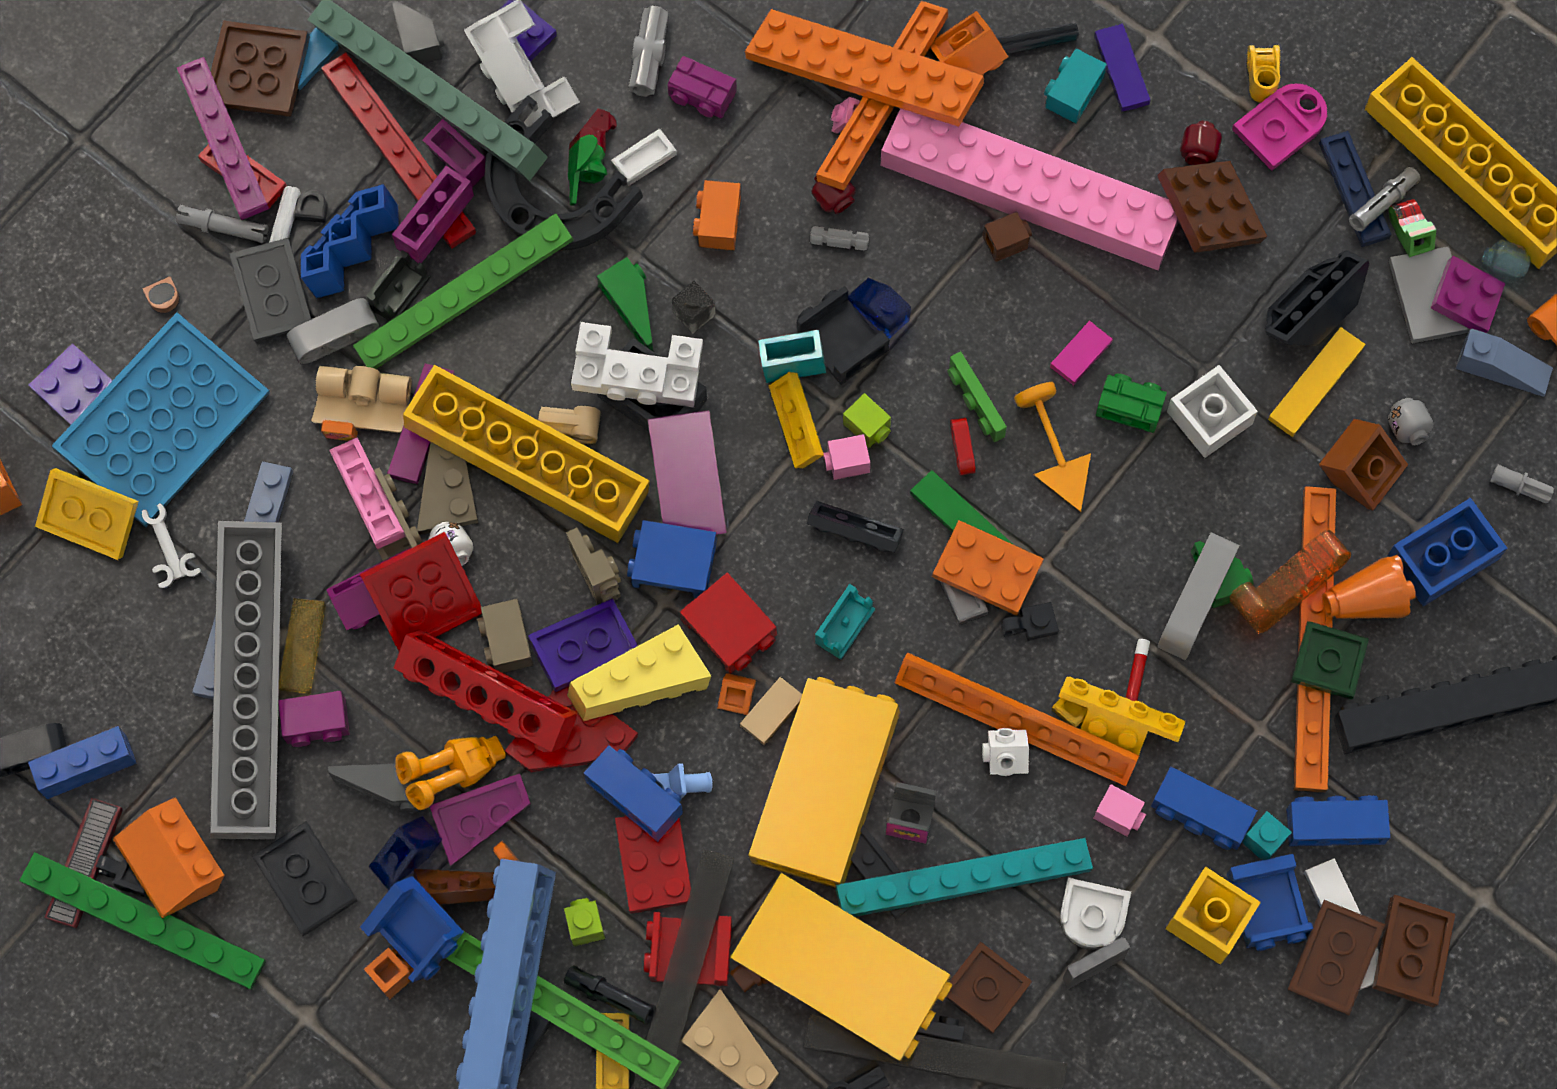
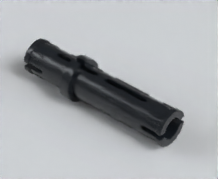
M575 965L571 966L565 975L564 983L587 994L588 999L592 1001L599 1000L645 1025L650 1024L656 1014L655 1005H651L611 985L601 975H591Z

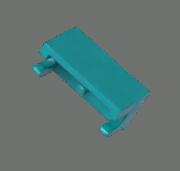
M849 584L816 632L815 644L842 660L875 611L872 599L870 597L864 599L858 594L857 588Z

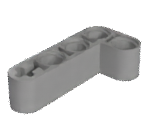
M1212 532L1210 533L1162 633L1157 648L1186 661L1240 545Z

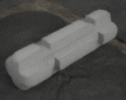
M814 226L811 229L810 242L817 245L827 243V246L848 249L854 246L856 250L865 251L868 248L869 234L864 232L852 234L853 231L829 228L826 231L824 227Z

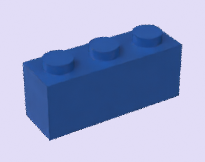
M119 726L28 762L37 789L46 799L137 764L127 735Z
M609 745L584 772L586 783L658 842L683 814L680 803L681 798L670 788L664 790L657 785L656 777L647 769L643 768L640 771L632 764L633 759L624 750L619 749L616 751Z
M1171 766L1151 804V807L1156 809L1155 813L1169 821H1172L1174 818L1184 823L1186 830L1196 835H1202L1203 833L1213 838V842L1217 846L1226 850L1231 848L1237 850L1257 812L1256 809Z
M1373 795L1361 796L1358 798V801H1346L1344 796L1328 797L1327 801H1314L1313 797L1295 798V802H1291L1286 809L1288 829L1292 832L1288 837L1289 846L1385 845L1390 839L1388 801L1378 800V797Z

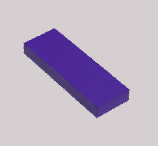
M1119 24L1095 31L1094 37L1103 62L1107 64L1106 70L1121 112L1150 105V97L1124 25Z

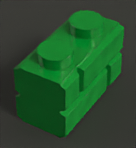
M1124 374L1107 375L1096 416L1155 433L1167 392L1162 391L1161 387L1154 383L1146 382L1142 385L1132 382V379Z

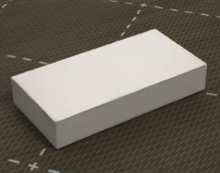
M658 129L613 158L611 164L616 171H619L627 178V185L630 186L675 157L677 150L661 129Z

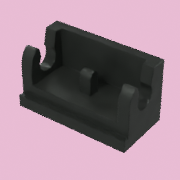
M402 250L367 294L366 298L371 310L391 321L406 311L430 280V276L427 275L425 267L420 262L416 265L412 262L410 255Z

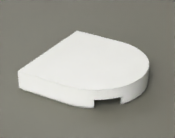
M1068 878L1060 914L1064 933L1074 944L1085 949H1101L1114 942L1124 928L1131 892Z

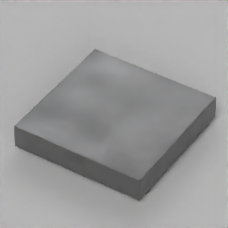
M1121 937L1069 965L1062 979L1066 987L1070 989L1123 960L1130 949L1125 937Z

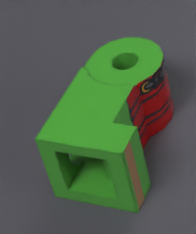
M1412 199L1389 207L1391 224L1409 257L1435 250L1436 228L1431 221L1427 222L1416 200ZM1420 238L1424 240L1423 244L1414 246L1415 240Z

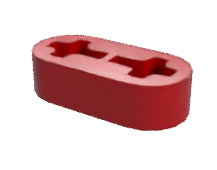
M966 417L950 420L958 473L959 475L974 474L975 461Z

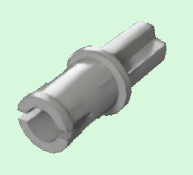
M1497 464L1490 480L1491 483L1515 491L1517 496L1521 493L1543 503H1548L1554 492L1552 486L1527 477L1528 473L1525 472L1523 475Z

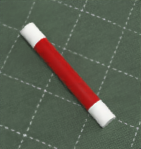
M1138 639L1125 697L1132 701H1138L1150 641L1146 639Z

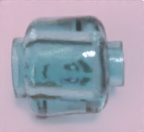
M1499 240L1492 248H1486L1482 264L1486 265V273L1507 283H1514L1519 278L1523 279L1526 276L1530 265V256L1527 255L1526 249L1522 245Z

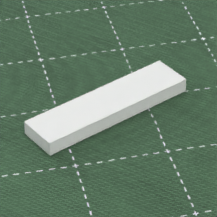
M1335 858L1305 870L1304 874L1320 908L1323 901L1327 900L1361 914ZM1377 948L1360 990L1373 985L1379 956Z

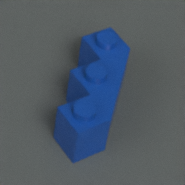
M384 184L355 192L348 200L350 206L341 216L336 214L320 232L323 235L313 247L308 245L301 253V279L316 298L344 291V267L371 260V236L395 230L399 226L398 204Z

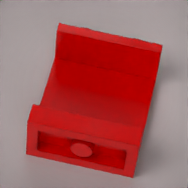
M654 912L653 921H647L646 940L652 941L651 953H645L644 972L649 973L650 981L728 986L732 917L718 916V921L661 917L660 912Z

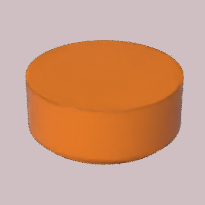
M503 841L493 847V851L499 860L519 861Z

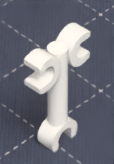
M158 504L157 507L160 512L158 518L151 519L147 510L142 511V517L148 524L153 526L168 566L160 564L152 569L153 573L167 572V580L158 584L159 588H167L173 584L174 580L186 575L189 577L198 576L201 573V569L197 568L190 571L186 568V563L196 558L194 553L185 554L179 560L164 522L167 511L162 504Z

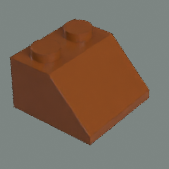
M1353 419L1319 463V466L1336 487L1367 509L1374 510L1406 469L1408 463L1381 425Z

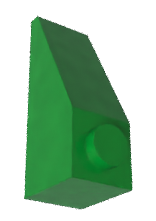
M628 257L597 275L598 286L636 340L653 351L644 285L646 276L637 263L633 265Z

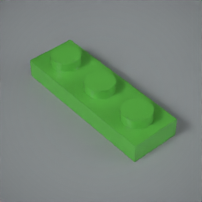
M960 351L951 356L949 369L947 370L948 375L955 386L959 384L964 392L962 396L968 409L971 411L974 409L979 416L978 424L985 436L990 435L994 443L1004 438L1007 426L964 355Z

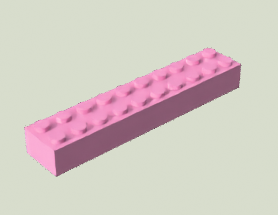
M900 108L881 150V166L1007 214L1018 212L1023 220L1158 271L1179 222L1169 199L963 122L958 127Z

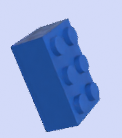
M1469 498L1394 544L1387 557L1398 555L1401 558L1405 579L1412 582L1417 599L1422 606H1425L1500 560L1507 547L1473 500Z

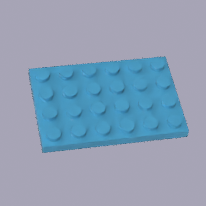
M176 312L53 443L52 448L93 483L139 501L134 518L144 527H147L149 524L143 519L142 511L147 510L149 517L154 519L160 513L157 505L162 504L165 507L270 392Z

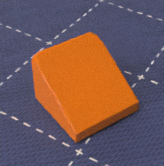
M729 673L725 674L717 708L748 715L756 680Z

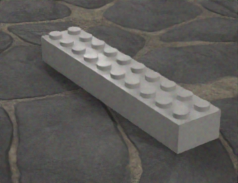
M218 521L210 839H275L282 536V523Z

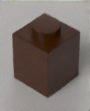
M1018 212L984 225L983 239L995 262L1028 249L1032 232L1026 220L1022 221Z

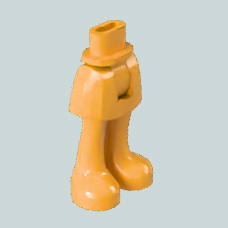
M497 736L488 739L485 737L457 738L449 740L445 744L444 750L418 759L413 752L401 753L395 759V767L398 779L404 785L425 774L449 765L450 771L425 781L414 782L406 788L405 793L409 802L418 810H424L433 804L435 794L456 784H460L464 788L471 786L494 768L497 761L505 759L506 755Z

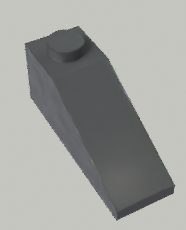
M395 764L328 766V773L334 781L394 808H400L402 812L419 811L409 802L405 790L414 782L427 780V774L403 785L398 779Z

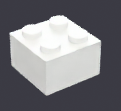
M1220 365L1171 398L1167 413L1204 458L1251 426L1258 412Z

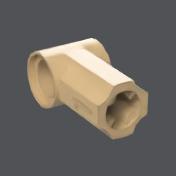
M577 406L574 410L541 407L538 421L579 443L594 444L597 442L601 411L590 406Z

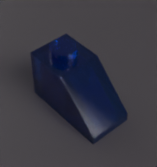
M867 278L848 295V300L880 332L883 331L889 339L910 321L911 306L886 284Z
M421 816L398 827L369 867L389 890L394 883L403 880L414 869L425 862L443 839L426 819Z

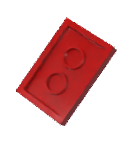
M627 816L615 818L630 914L693 903L680 817L658 842Z

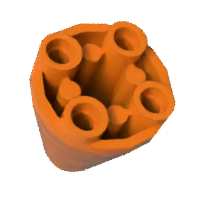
M1395 555L1381 558L1329 588L1328 592L1322 594V604L1329 618L1334 616L1336 618H1403L1410 614V600L1415 599L1416 594L1412 582L1405 579L1401 558Z

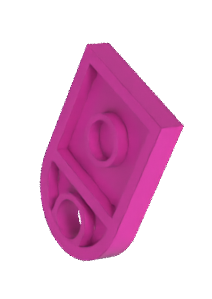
M1289 84L1279 88L1233 124L1232 130L1273 171L1321 132L1327 118V106L1321 94L1312 87L1303 84ZM1309 99L1314 102L1315 108L1306 110L1301 107L1300 101Z

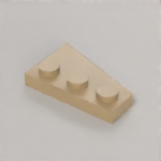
M719 989L682 1038L681 1043L742 1089H769L779 1073L724 993Z

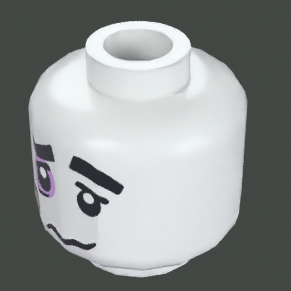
M442 522L436 525L431 530L429 539L445 532L461 565H465L474 548L473 542L466 531L458 523Z

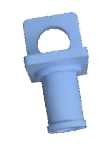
M683 763L677 764L669 773L653 774L657 782L662 786V789L670 788L681 799L686 793H710L712 791V776L710 772L684 774Z

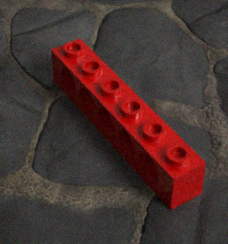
M422 630L405 635L393 667L403 673L405 679L428 686L431 693L454 700L455 705L459 708L477 712L484 721L507 728L510 735L517 738H525L535 743L534 746L543 752H554L566 746L578 712ZM430 660L434 664V671L430 668ZM456 674L460 677V685L456 681ZM482 687L487 693V699L482 695ZM508 701L513 706V713L508 708ZM535 715L540 720V727H538L534 721Z

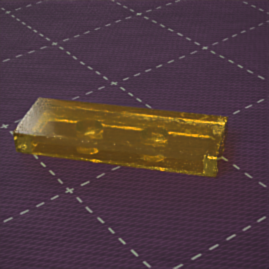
M293 598L279 678L280 691L311 694L326 607L324 601Z

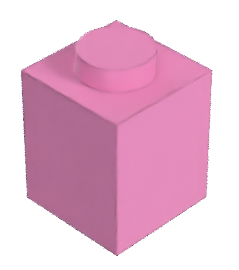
M864 434L828 441V452L823 453L826 471L832 470L834 480L870 473V459Z
M1111 784L1093 819L1128 836L1131 829L1138 831L1146 816L1145 813L1141 812L1145 802Z

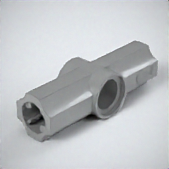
M658 6L644 8L639 36H636L632 53L633 68L629 91L637 96L647 97L648 95H654L659 66H662L666 49L665 35L669 12Z

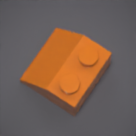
M977 11L938 36L930 47L939 62L981 75L987 71L997 69L1002 65L1003 60L1008 58L993 31Z

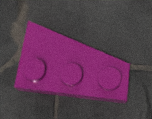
M520 773L430 806L450 866L458 862L531 804Z

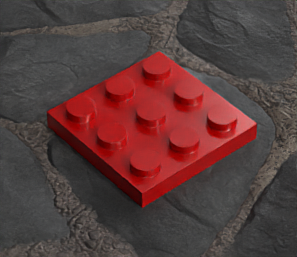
M445 532L360 574L398 651H400L406 634L422 630L433 637H437L482 614V606Z

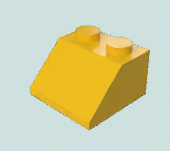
M1205 867L1165 929L1221 964L1229 955L1261 902Z

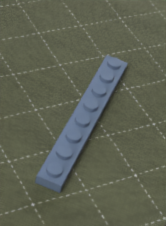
M262 461L244 522H279L293 475L292 468ZM215 619L192 692L195 696L212 700L214 697Z

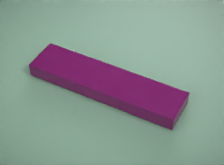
M424 364L414 396L434 365ZM442 368L447 372L455 375L453 370ZM403 426L387 474H390L391 478L418 485L429 453L430 441Z

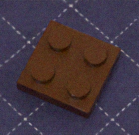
M980 941L949 981L953 986L946 999L993 1034L1031 985L1032 981Z

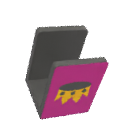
M896 782L890 817L887 820L886 835L926 844L937 791ZM907 810H914L918 813L920 821L918 824L902 821L901 815Z

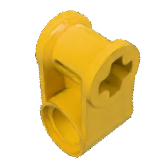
M1274 45L1273 48L1248 46L1247 70L1249 72L1250 95L1258 103L1263 102L1278 89L1280 82L1279 45ZM1260 83H1267L1270 86H1263Z

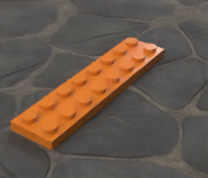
M773 9L769 11L745 50V56L748 60L958 127L984 84V75Z

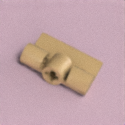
M320 366L316 377L318 398L312 422L322 424L325 420L352 423L355 428L401 433L404 426L403 413L410 401L412 379L409 376L381 374L378 370L366 366H355L353 370Z

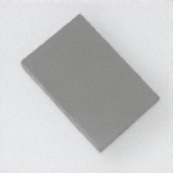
M1449 246L1437 248L1412 257L1405 254L1390 257L1389 265L1411 343L1465 334L1470 331L1469 328L1430 308L1446 263L1452 257Z

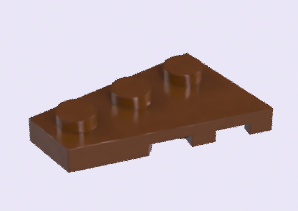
M414 869V878L439 905L488 901L494 898L496 887L493 884L494 872Z

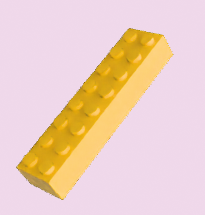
M1413 57L1370 94L1365 110L1505 239L1515 243L1512 244L1515 248H1517V244L1523 246L1526 252L1521 248H1517V250L1538 269L1557 253V188Z
M436 365L433 366L403 413L404 427L617 543H619L649 493L648 479Z

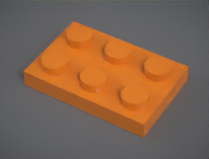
M959 520L933 571L932 577L1017 616L1044 558Z

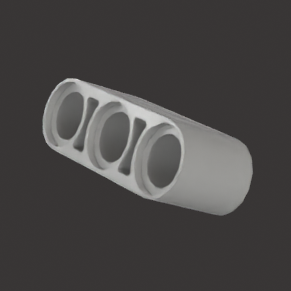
M359 298L294 327L288 332L287 338L298 361L301 364H306L365 338L379 328V324L367 300Z

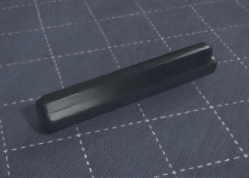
M1069 23L997 39L1006 54L1074 41L1078 39L1079 31L1076 23Z

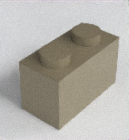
M518 599L481 607L483 617L477 618L481 637L487 636L489 647H484L487 665H494V668L501 673L533 666Z

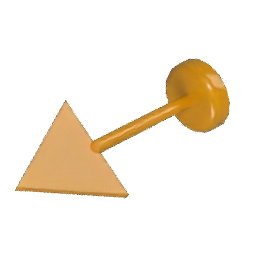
M1046 382L1028 388L1014 397L1015 403L1020 408L1036 405L1058 462L1057 466L1033 475L1081 512L1091 453L1068 462L1065 461L1043 402L1051 399L1056 394L1054 383Z

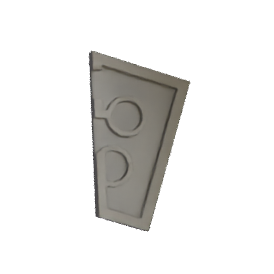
M430 442L417 526L419 535L430 533L436 525L442 522L458 523L460 526L478 523L466 461Z

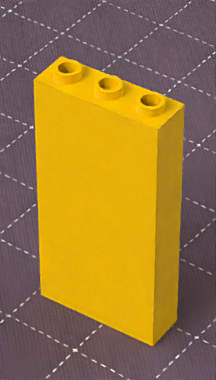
M818 677L817 680L807 679L748 855L752 863L836 888V885L845 883L851 866V859L861 834L860 831L862 825H864L900 715L899 705L895 703L893 698L878 694L877 697L865 694L864 690L854 686H847L846 689L835 686L833 681L823 677Z
M782 873L730 957L900 1062L904 1056L910 1059L919 1041L914 1039L919 1029L927 1030L936 1015L931 1010L937 999L943 1002L953 984L948 982L951 977L949 973Z

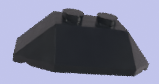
M1345 250L1339 253L1338 257L1327 259L1308 268L1268 308L1266 334L1287 345H1318L1358 305L1370 265L1368 259Z

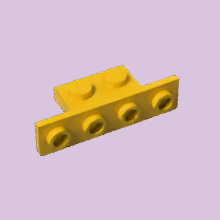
M1067 676L1059 694L1060 698L1088 708L1081 730L1137 755L1141 751L1148 731L1179 742L1185 725L1184 720L1177 718L1171 713H1163L1148 707L1142 702L1132 701L1119 696L1111 690H1103L1090 685L1082 679Z

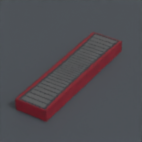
M94 798L90 799L65 863L66 867L96 880L98 875L96 864L100 855H106L123 811L120 806ZM52 898L44 918L77 929L83 912Z

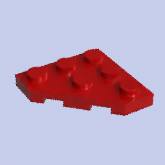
M569 687L557 692L553 690L548 696L577 712L567 696ZM578 713L565 747L548 753L538 750L534 746L535 743L525 738L515 737L506 748L505 753L529 772L543 771V769L581 766L594 762L609 745L616 751L622 749L626 752L638 737V733L613 714L583 721ZM535 715L534 721L536 725L540 727V720Z

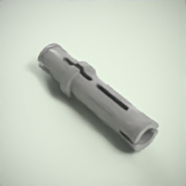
M1407 167L1394 180H1388L1378 194L1350 216V225L1356 231L1361 232L1393 203L1403 200L1406 192L1414 185H1417L1421 179L1416 169Z
M180 205L177 210L181 212V214H176L177 224L201 228L202 232L206 233L215 231L263 244L267 237H264V234L268 235V225L266 224L262 225L215 214L211 209L202 211Z

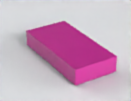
M1089 321L1052 361L1050 368L1074 386L1111 345L1113 339Z

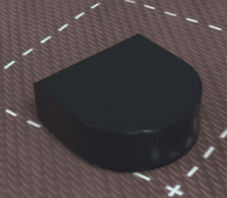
M316 190L303 192L297 199L295 219L325 223L328 206L324 195Z

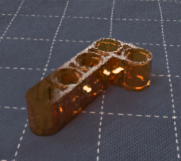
M1326 530L1310 541L1257 588L1250 582L1237 587L1230 595L1229 601L1257 633H1263L1273 627L1349 561L1351 552L1332 531Z

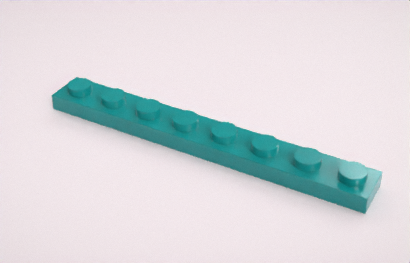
M1086 838L839 884L836 885L835 890L839 907L852 916L857 917L1092 871L1093 866Z

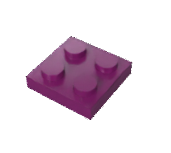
M1452 256L1446 263L1430 308L1469 329L1487 333L1506 283Z

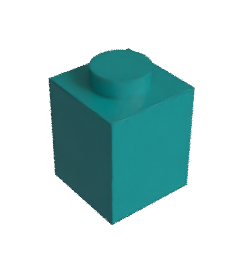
M1266 811L1245 835L1242 844L1261 860H1266L1276 853L1292 832Z

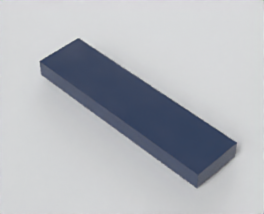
M1345 131L1320 139L1319 145L1350 218L1352 214L1372 199L1375 194L1349 131ZM1383 213L1365 227L1363 231L1355 230L1361 247L1390 239L1392 235Z

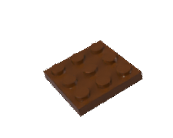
M223 20L211 74L225 107L291 117L310 40L308 31Z
M1231 161L1167 168L1157 175L1194 253L1257 244L1267 238Z

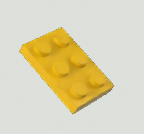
M55 468L50 470L35 527L119 560L124 556L139 501Z

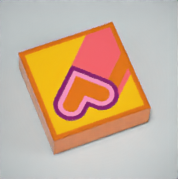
M332 420L322 422L321 432L328 439L350 441L357 438L358 431L352 423Z

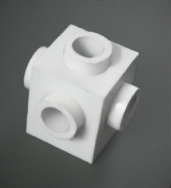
M1001 728L996 731H988V743H982L983 762H989L990 774L1010 776L1012 774L1028 773L1029 744L1026 730Z

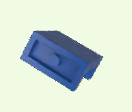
M643 520L641 530H635L633 548H637L635 559H630L628 564L627 577H631L632 586L639 588L640 584L693 592L694 598H697L709 587L717 545L716 532Z
M1293 854L1239 865L1229 869L1227 873L1228 881L1261 902L1242 932L1246 948L1256 946L1257 951H1262L1275 947V942L1287 939L1288 944L1302 942L1307 939L1306 935H1309L1313 930L1312 923H1308L1294 873L1296 862Z
M413 876L394 883L360 926L367 936L378 932L384 936L414 969L408 977L412 983L422 978L425 980L432 978L441 968L439 962L443 958L445 959L457 949L458 944L456 941L464 933Z

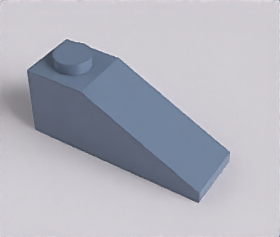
M1470 329L1463 342L1455 369L1544 397L1553 367L1500 337Z

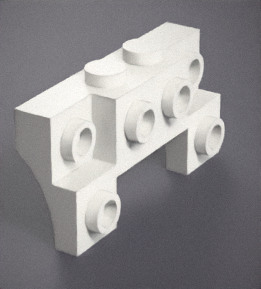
M515 0L497 12L467 27L464 31L482 61L480 67L488 79L492 78L497 86L495 93L503 105L507 104L513 113L528 95L537 102L538 110L536 112L532 111L524 121L525 125L530 127L542 116L541 112L543 109L547 110L552 118H555L580 102L566 77L560 78L547 87H544L516 39V36L535 24L522 1Z
M581 322L575 350L576 360L571 381L572 390L603 394L613 400L637 399L638 402L646 405H653L659 402L694 407L703 339L672 335L669 356L666 358L610 350L611 326Z

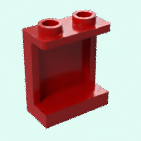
M728 572L680 611L681 621L688 629L692 628L722 661L725 665V670L729 674L735 670L738 672L742 671L751 663V656L759 650L762 652L766 651L776 641L774 638L777 635L775 624Z

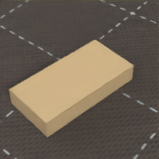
M779 677L742 720L740 727L761 744L765 745L799 706L802 694L783 678Z

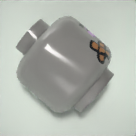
M1405 398L1396 402L1391 407V412L1388 415V423L1396 439L1401 443L1419 445L1425 442L1434 426L1424 403L1412 398Z

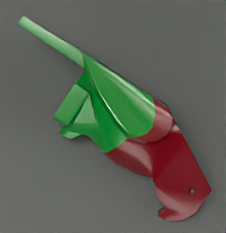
M598 108L569 143L568 180H570L571 206L576 204L579 180L595 184L603 180L604 176L607 175V170L602 164L606 152V133L610 128L615 129L617 127L614 116L608 111Z

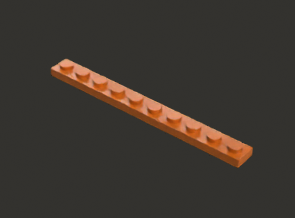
M1305 486L1303 490L1298 652L1307 621L1332 628L1333 617L1329 618L1324 611L1322 594L1328 592L1329 588L1334 585L1336 489ZM1297 684L1294 790L1326 793L1328 790L1330 693Z

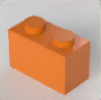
M704 181L703 191H698L696 208L701 209L700 218L694 219L693 236H698L699 247L735 250L741 201L740 183Z

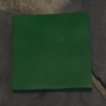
M1307 621L1291 682L1352 700L1355 695L1369 638Z

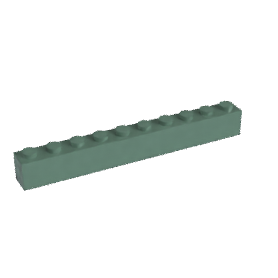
M322 0L307 19L320 32L437 116L444 119L530 181L548 158L533 142L333 1Z

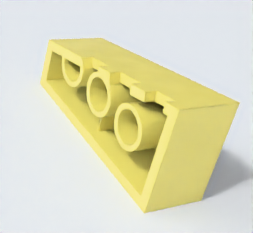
M678 624L571 681L567 696L582 720L586 721L621 712L628 707L648 705L655 700L679 697L682 693L706 690L711 674Z

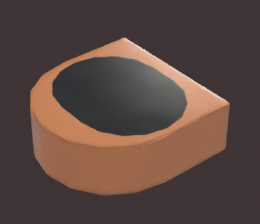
M170 276L143 288L150 305L158 312H169L179 302L178 291Z

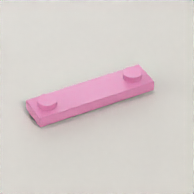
M358 437L330 449L333 460L376 548L380 549L406 537Z

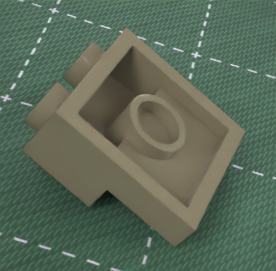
M578 528L566 532L570 551L596 604L610 599L617 600L621 596L618 590V583L621 582L613 557L606 558L602 549L594 552L595 550L588 535L581 536Z

